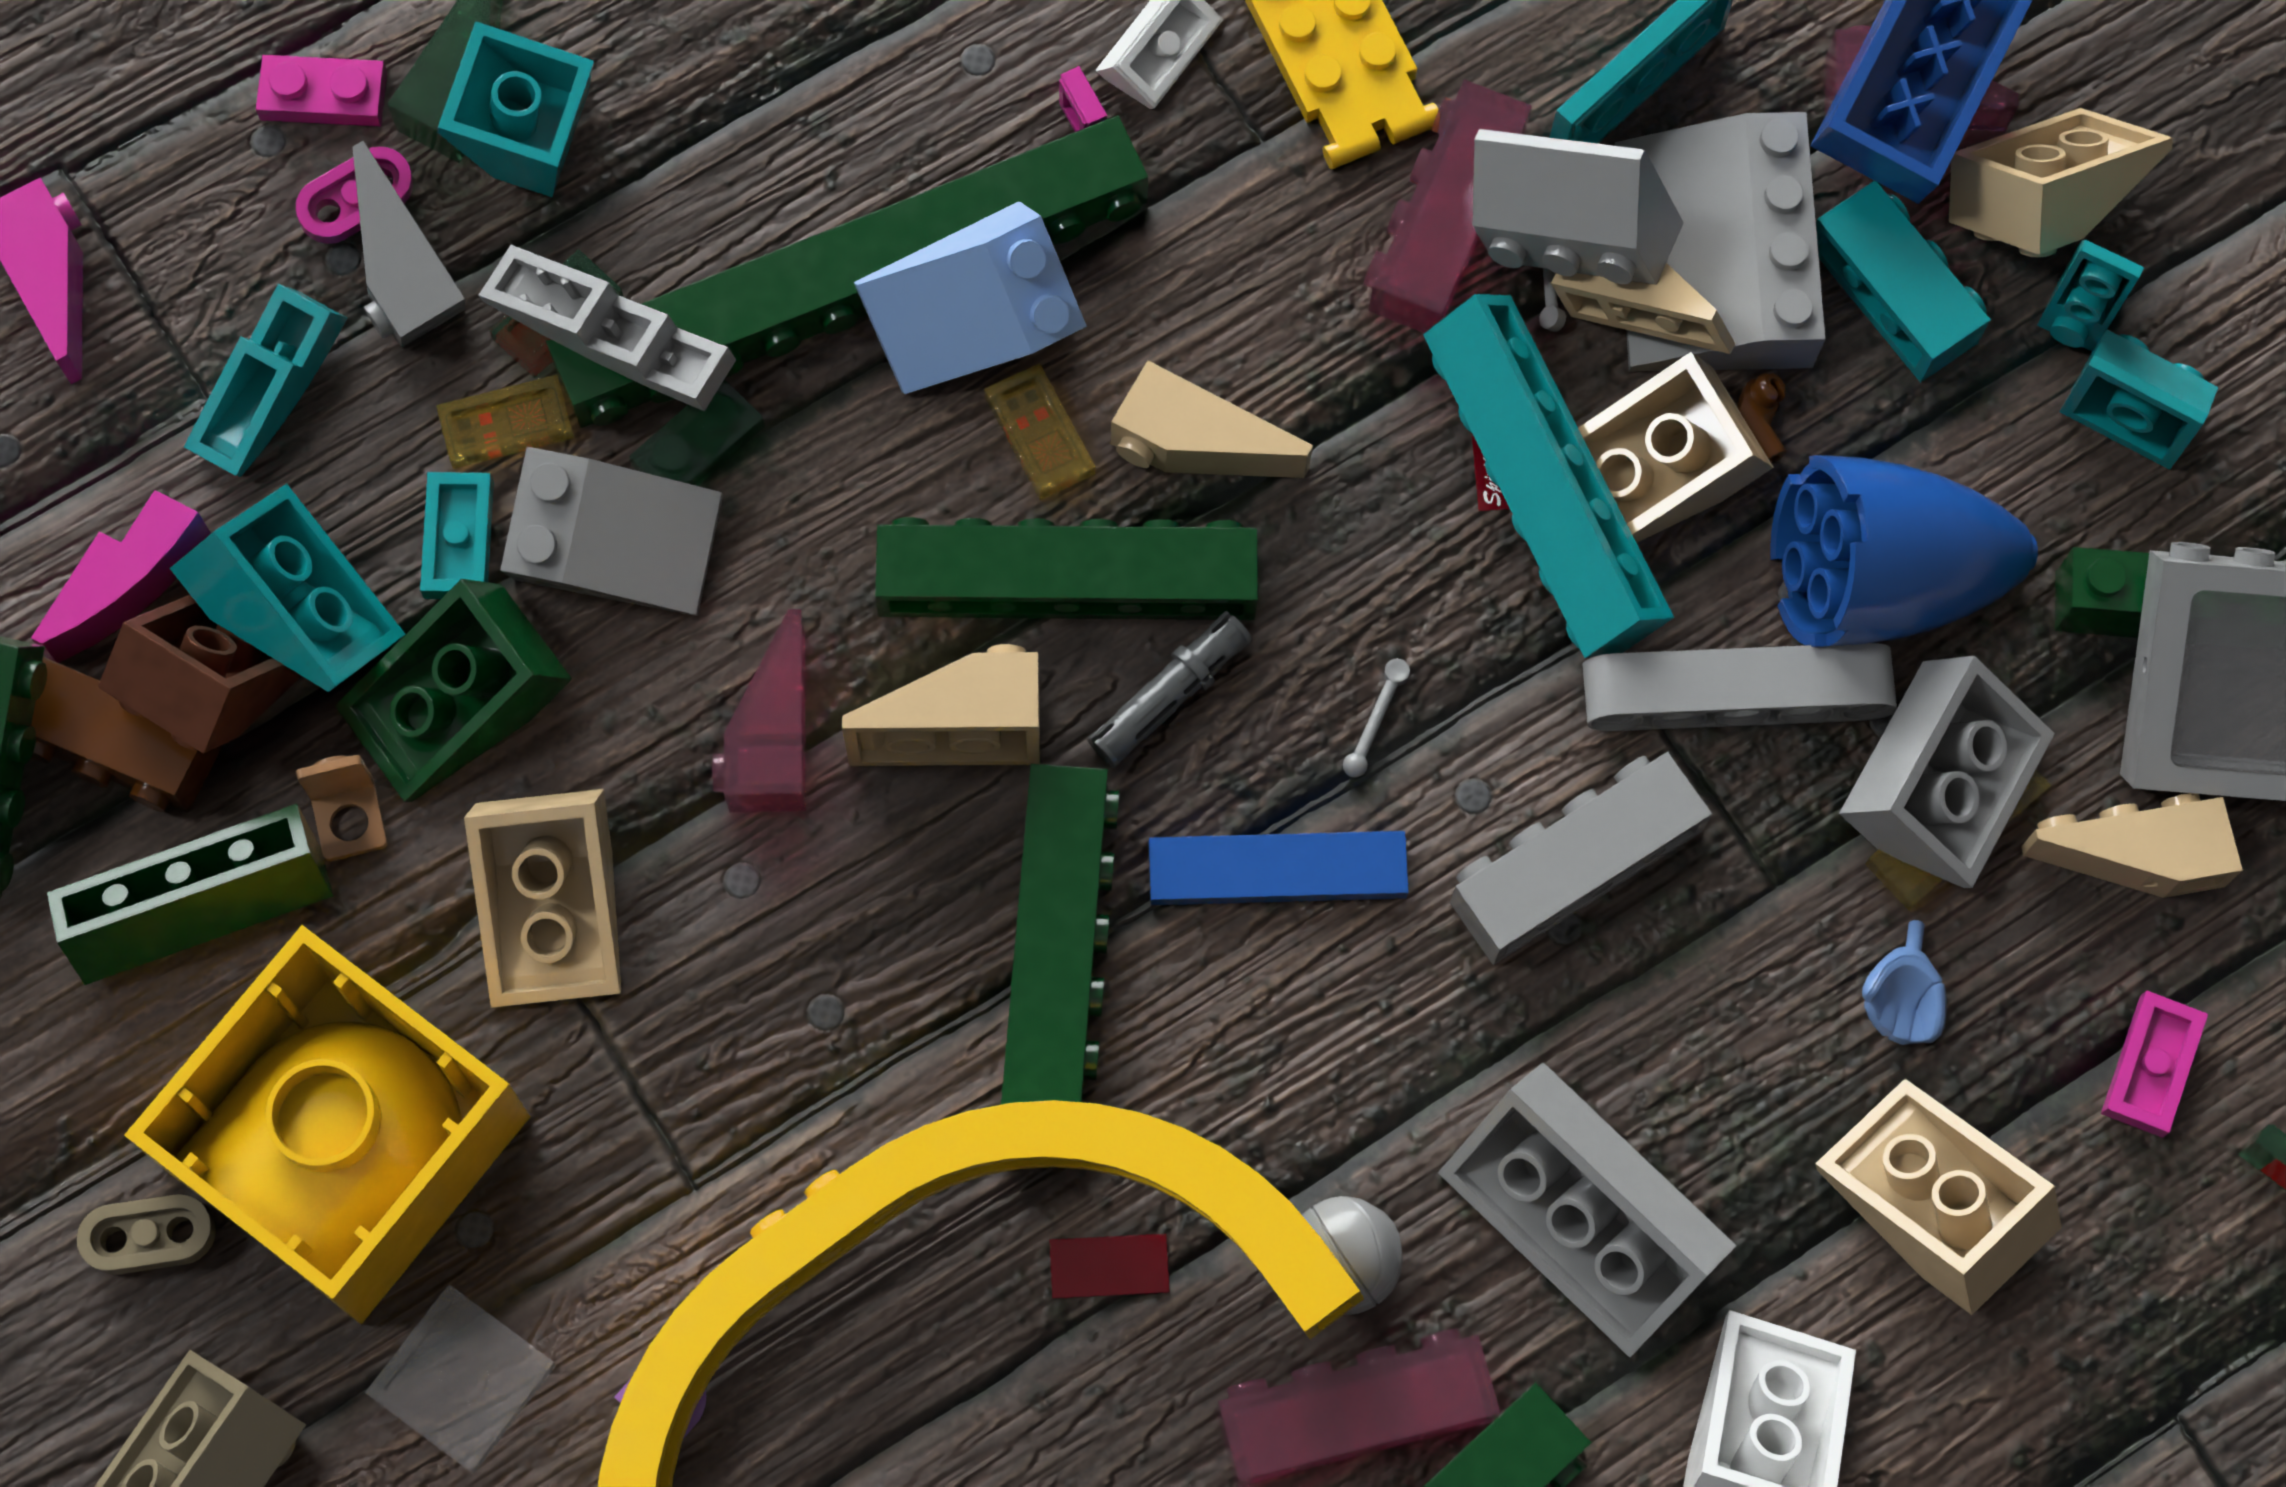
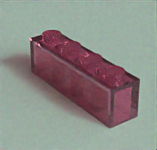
M1467 80L1463 81L1455 100L1447 97L1443 99L1432 127V131L1440 135L1433 151L1425 148L1421 149L1410 176L1409 182L1417 185L1410 203L1401 199L1398 201L1387 228V234L1394 236L1387 254L1379 251L1375 253L1367 271L1364 286L1372 288L1368 311L1423 333L1446 317L1480 239L1472 226L1474 139L1479 129L1525 134L1532 109L1531 105Z
M1459 1329L1446 1330L1420 1339L1423 1349L1397 1355L1394 1345L1384 1346L1358 1354L1356 1356L1357 1366L1333 1372L1330 1362L1317 1363L1293 1371L1292 1377L1294 1382L1268 1388L1266 1379H1256L1227 1388L1229 1398L1218 1401L1216 1412L1236 1487H1244L1493 1422L1500 1414L1479 1335L1461 1339Z

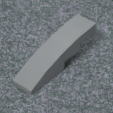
M510 245L479 293V297L483 302L547 338L648 388L703 411L706 410L736 361L728 347L677 328L668 314L619 296L609 282Z

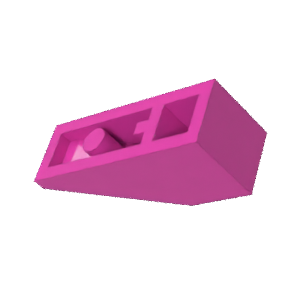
M40 177L0 198V261L56 362L70 384H73L82 379L83 251L71 231L82 226L64 192L52 198Z

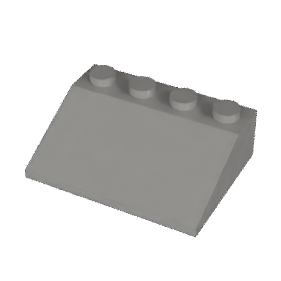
M1744 113L1615 142L1614 146L1644 149L1648 154L1684 222L1666 263L1718 311L1735 342L1731 354L1626 330L1629 372L1663 371L1690 352L1711 365L1714 370L1813 368L1825 342V327L1807 113Z

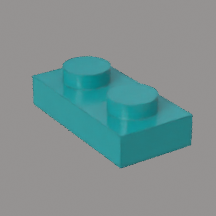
M427 472L420 592L424 599H442L460 579L488 582L494 481L491 473Z

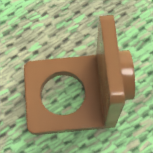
M360 755L328 757L316 762L312 766L296 770L299 783L311 799L322 854L327 861L380 850L387 846L388 842L374 778ZM347 807L360 808L368 816L366 832L360 838L353 841L340 840L332 832L334 816L340 810Z

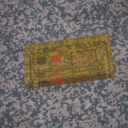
M1040 363L984 389L986 401L1040 500L1096 474L1094 462Z
M557 374L436 405L449 460L453 469L526 451L527 447L538 448L574 438Z

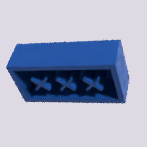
M1885 0L1810 146L1919 204L1939 185L2032 0Z

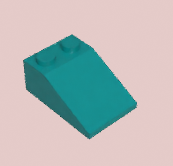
M288 484L277 489L212 532L169 568L210 620L327 692L331 691L406 635Z

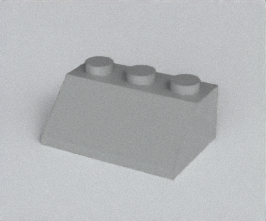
M1485 129L1478 130L1474 139L1472 226L1493 261L1509 268H1519L1522 265L1546 268L1563 276H1573L1576 273L1604 277L1618 284H1628L1631 281L1657 285L1684 222L1644 149Z
M1975 656L1923 661L1839 814L1880 852L1963 888H1973L2055 733Z

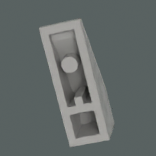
M361 141L352 148L368 296L372 301L364 306V310L381 337L384 339L393 334L402 348L464 311L465 298L364 141Z

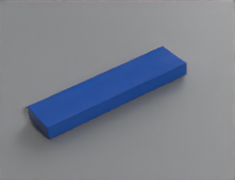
M1405 831L1149 838L1151 905L1406 899L1409 893Z

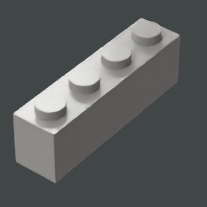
M1668 752L1652 762L1646 756L1635 759L1614 776L1617 784L1600 795H1597L1594 789L1583 792L1564 806L1562 812L1565 817L1546 829L1541 822L1531 825L1509 842L1512 848L1510 852L1494 862L1488 856L1481 857L1464 868L1456 876L1459 884L1454 888L1450 904L1492 965L1498 963L1703 832L1712 813Z

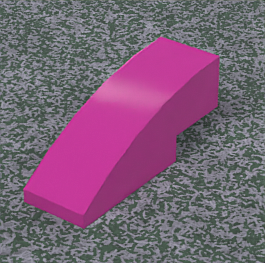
M154 490L122 542L99 531L31 637L35 644L45 646L44 655L46 658L60 663L94 646L120 629L123 622L135 618L159 598L177 579L169 568L211 534L200 514L186 505Z

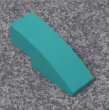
M278 284L250 339L240 336L184 448L229 473L241 477L264 450L308 388L332 348L347 317L295 289Z

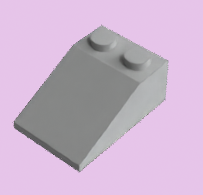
M527 447L500 571L515 581L698 616L723 493L589 458Z

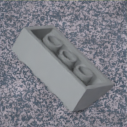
M1543 1062L1506 1093L1438 1172L1629 1357L1647 1341L1736 1247L1720 1229Z

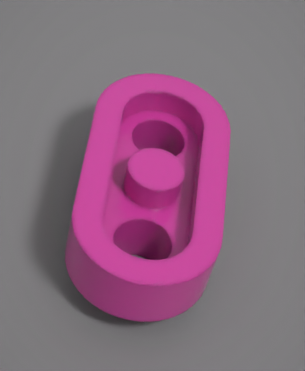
M388 147L369 148L384 174L393 179L392 186L405 204L413 188V178L407 160L399 152ZM353 157L309 182L303 187L297 197L296 214L300 226L315 241L326 244L338 243L361 230ZM325 206H335L340 210L339 217L333 222H323L318 218L319 211Z

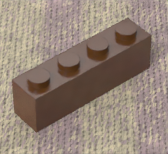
M43 657L42 662L47 667V681L42 695L35 701L31 726L36 731V744L31 758L50 764L53 756L73 764L74 766L71 771L91 784L107 788L110 781L132 789L129 796L150 809L165 812L167 806L170 805L189 813L223 745L204 754L200 751L185 748L174 741L171 733L154 722L125 711L120 706L119 700L98 688L99 680Z

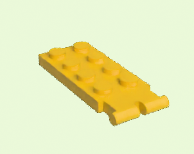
M1245 0L1306 123L1318 119L1330 143L1324 146L1322 150L1325 161L1331 170L1381 150L1380 141L1376 134L1378 130L1384 129L1389 141L1394 145L1442 125V117L1436 104L1430 103L1423 106L1411 82L1416 79L1417 67L1383 0Z

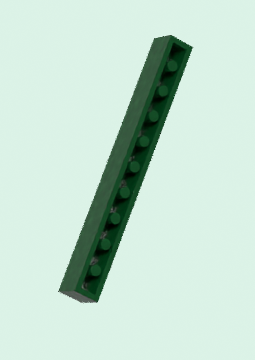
M1119 115L641 304L668 314L677 328L728 347L736 361L725 377L727 378L741 370L744 363L764 355L770 357L785 355L796 349L802 340L822 332L836 334L849 329L858 321L859 317L867 315L854 285L855 281L1008 206L1021 202L1041 215L1051 241L1055 244H1061L1078 237L1085 230V227L1105 219L1120 221L1135 214L1141 208V205L1147 203L1148 175ZM551 339L546 341L553 365L580 428L591 424L596 426L612 424L623 418L629 409L651 400L655 403H662L674 399L610 370Z

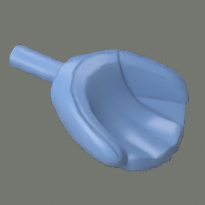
M1919 920L1909 922L1906 946L1896 948L1887 954L1870 972L1862 989V997L1865 1000L1864 1008L1873 1026L1882 1036H1887L1889 1040L1902 1045L1933 1043L1941 1036L1945 1028L1947 1016V995L1945 985L1942 983V977L1926 954L1921 952L1925 925Z

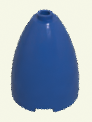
M1827 455L1809 456V464L1803 469L1801 474H1788L1777 500L1770 544V560H1782L1783 580L1788 589L1789 598H1782L1777 605L1780 615L1790 634L1801 644L1811 645V647L1876 643L1937 629L1965 618L2003 597L2026 579L2029 571L2035 567L2038 558L2036 539L2030 534L2027 526L2000 504L1967 486L1938 474L1902 464L1867 458Z

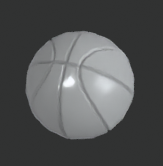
M1349 1196L1328 1198L1313 1205V1208L1310 1207L1302 1216L1321 1237L1364 1297L1363 1301L1344 1315L1359 1314L1375 1307L1376 1303L1380 1304L1388 1297L1398 1283L1403 1265L1400 1236L1394 1222L1385 1212L1362 1199Z

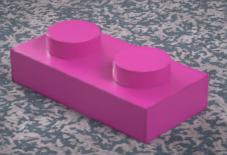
M262 55L256 112L262 121L381 127L387 81L386 66L384 61Z
M2146 990L2138 1000L2101 1114L2161 1138L2166 1136L2170 1132L2208 1014Z

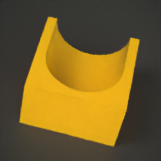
M301 925L124 1136L162 1169L202 1197L307 1280L340 1309L362 1324L531 1116L508 1082L305 926Z

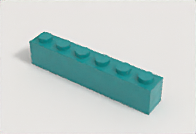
M1473 295L1423 334L1433 354L1432 362L1434 368L1447 382L1459 406L1460 420L1466 429L1473 434L1486 460L1485 468L1487 474L1500 488L1512 512L1513 526L1517 533L1527 542L1539 566L1540 580L1544 587L1554 596L1567 622L1566 630L1569 638L1581 650L1584 658L1623 653L1672 620L1674 616L1511 295Z

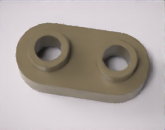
M177 1194L109 1204L94 1209L83 1219L77 1233V1247L80 1255L89 1265L109 1275L186 1265L201 1259L210 1250L216 1236V1225L211 1212L197 1199L188 1195ZM184 1221L192 1222L193 1233L191 1237L182 1243L174 1242L172 1233L176 1225ZM117 1231L125 1232L127 1241L123 1249L115 1253H109L106 1248L109 1236Z

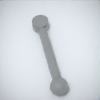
M1543 268L1546 307L1541 311L1539 322L1543 328L1557 332L1564 326L1566 314L1562 309L1558 308L1557 293L1551 285L1555 273Z
M1392 659L1386 664L1384 670L1386 682L1354 753L1347 755L1343 760V769L1350 777L1362 776L1367 771L1366 755L1396 688L1405 684L1408 680L1410 668L1407 662L1402 659Z

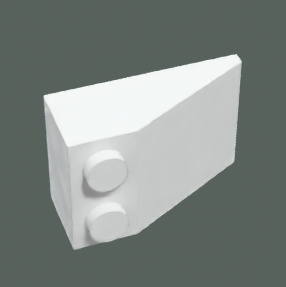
M1729 1310L1723 1324L1689 1453L1683 1487H1837L1856 1350Z

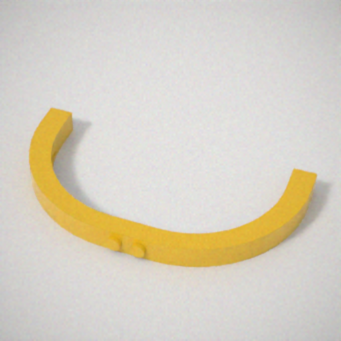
M1052 1100L1007 1103L970 1110L926 1124L888 1142L850 1166L841 1174L837 1170H831L823 1174L805 1189L806 1200L787 1214L781 1209L767 1215L751 1229L750 1234L753 1239L740 1247L696 1286L674 1310L646 1350L627 1385L612 1423L599 1472L598 1487H672L681 1444L701 1396L712 1376L732 1348L757 1321L794 1291L918 1202L951 1186L985 1175L1016 1169L1046 1167L1092 1170L1124 1177L1152 1187L1186 1204L1213 1223L1245 1253L1270 1284L1309 1339H1312L1363 1301L1364 1297L1321 1237L1284 1195L1257 1171L1234 1155L1183 1127L1140 1112L1096 1103Z

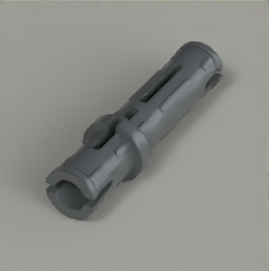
M1224 611L1187 647L1179 646L1171 654L1172 661L1163 668L1164 670L1138 691L1105 724L1087 737L1090 746L1104 762L1109 763L1112 768H1116L1137 745L1152 734L1189 697H1192L1199 689L1206 691L1215 683L1213 676L1231 658L1252 642L1250 633L1236 617Z

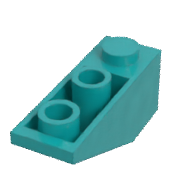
M2081 240L2066 265L2037 326L2050 331L2052 337L2064 345L2083 347L2093 351L2136 284L2144 267L2090 241Z

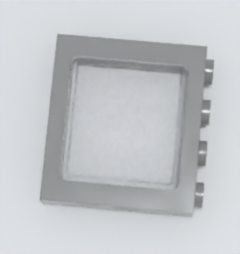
M2172 542L2170 552L2150 550L2120 775L2134 789L2286 801V561H2275V552L2250 547L2235 548L2234 557L2210 555L2211 547L2188 542Z

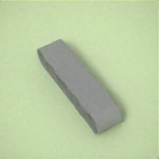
M1879 643L1811 647V645L1613 653L1595 656L1582 663L1587 724L1589 728L1599 731L1866 721L1893 715L1897 709L1891 648Z

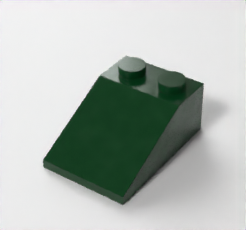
M460 579L335 707L403 801L413 802L531 721L572 678L503 585Z

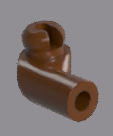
M1766 372L1759 375L1756 379H1751L1747 382L1741 391L1736 406L1771 464H1773L1787 453L1771 427L1779 402L1785 398L1786 386L1778 375Z

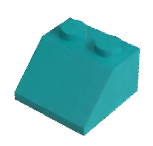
M475 21L440 119L437 133L493 178L553 197L588 96L594 61Z
M2106 329L2059 412L2170 470L2204 424L2218 387L2207 382L2203 375L2193 367L2181 363L2173 364L2150 352L2148 347L2139 339L2125 334L2117 335Z

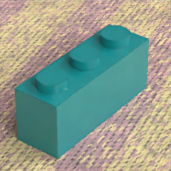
M1873 181L1817 219L1816 232L1819 260L1920 383L1978 344L1991 320L1987 315L1983 300L1971 287L1963 286L1948 268L1947 259L1940 247L1931 240H1925L1911 224L1909 213L1898 197L1893 194H1887L1878 182Z

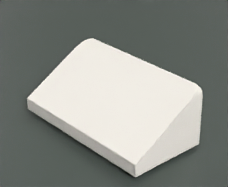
M1150 0L1097 67L1096 71L1115 87L1149 109H1154L1218 28L1223 19L1205 0Z

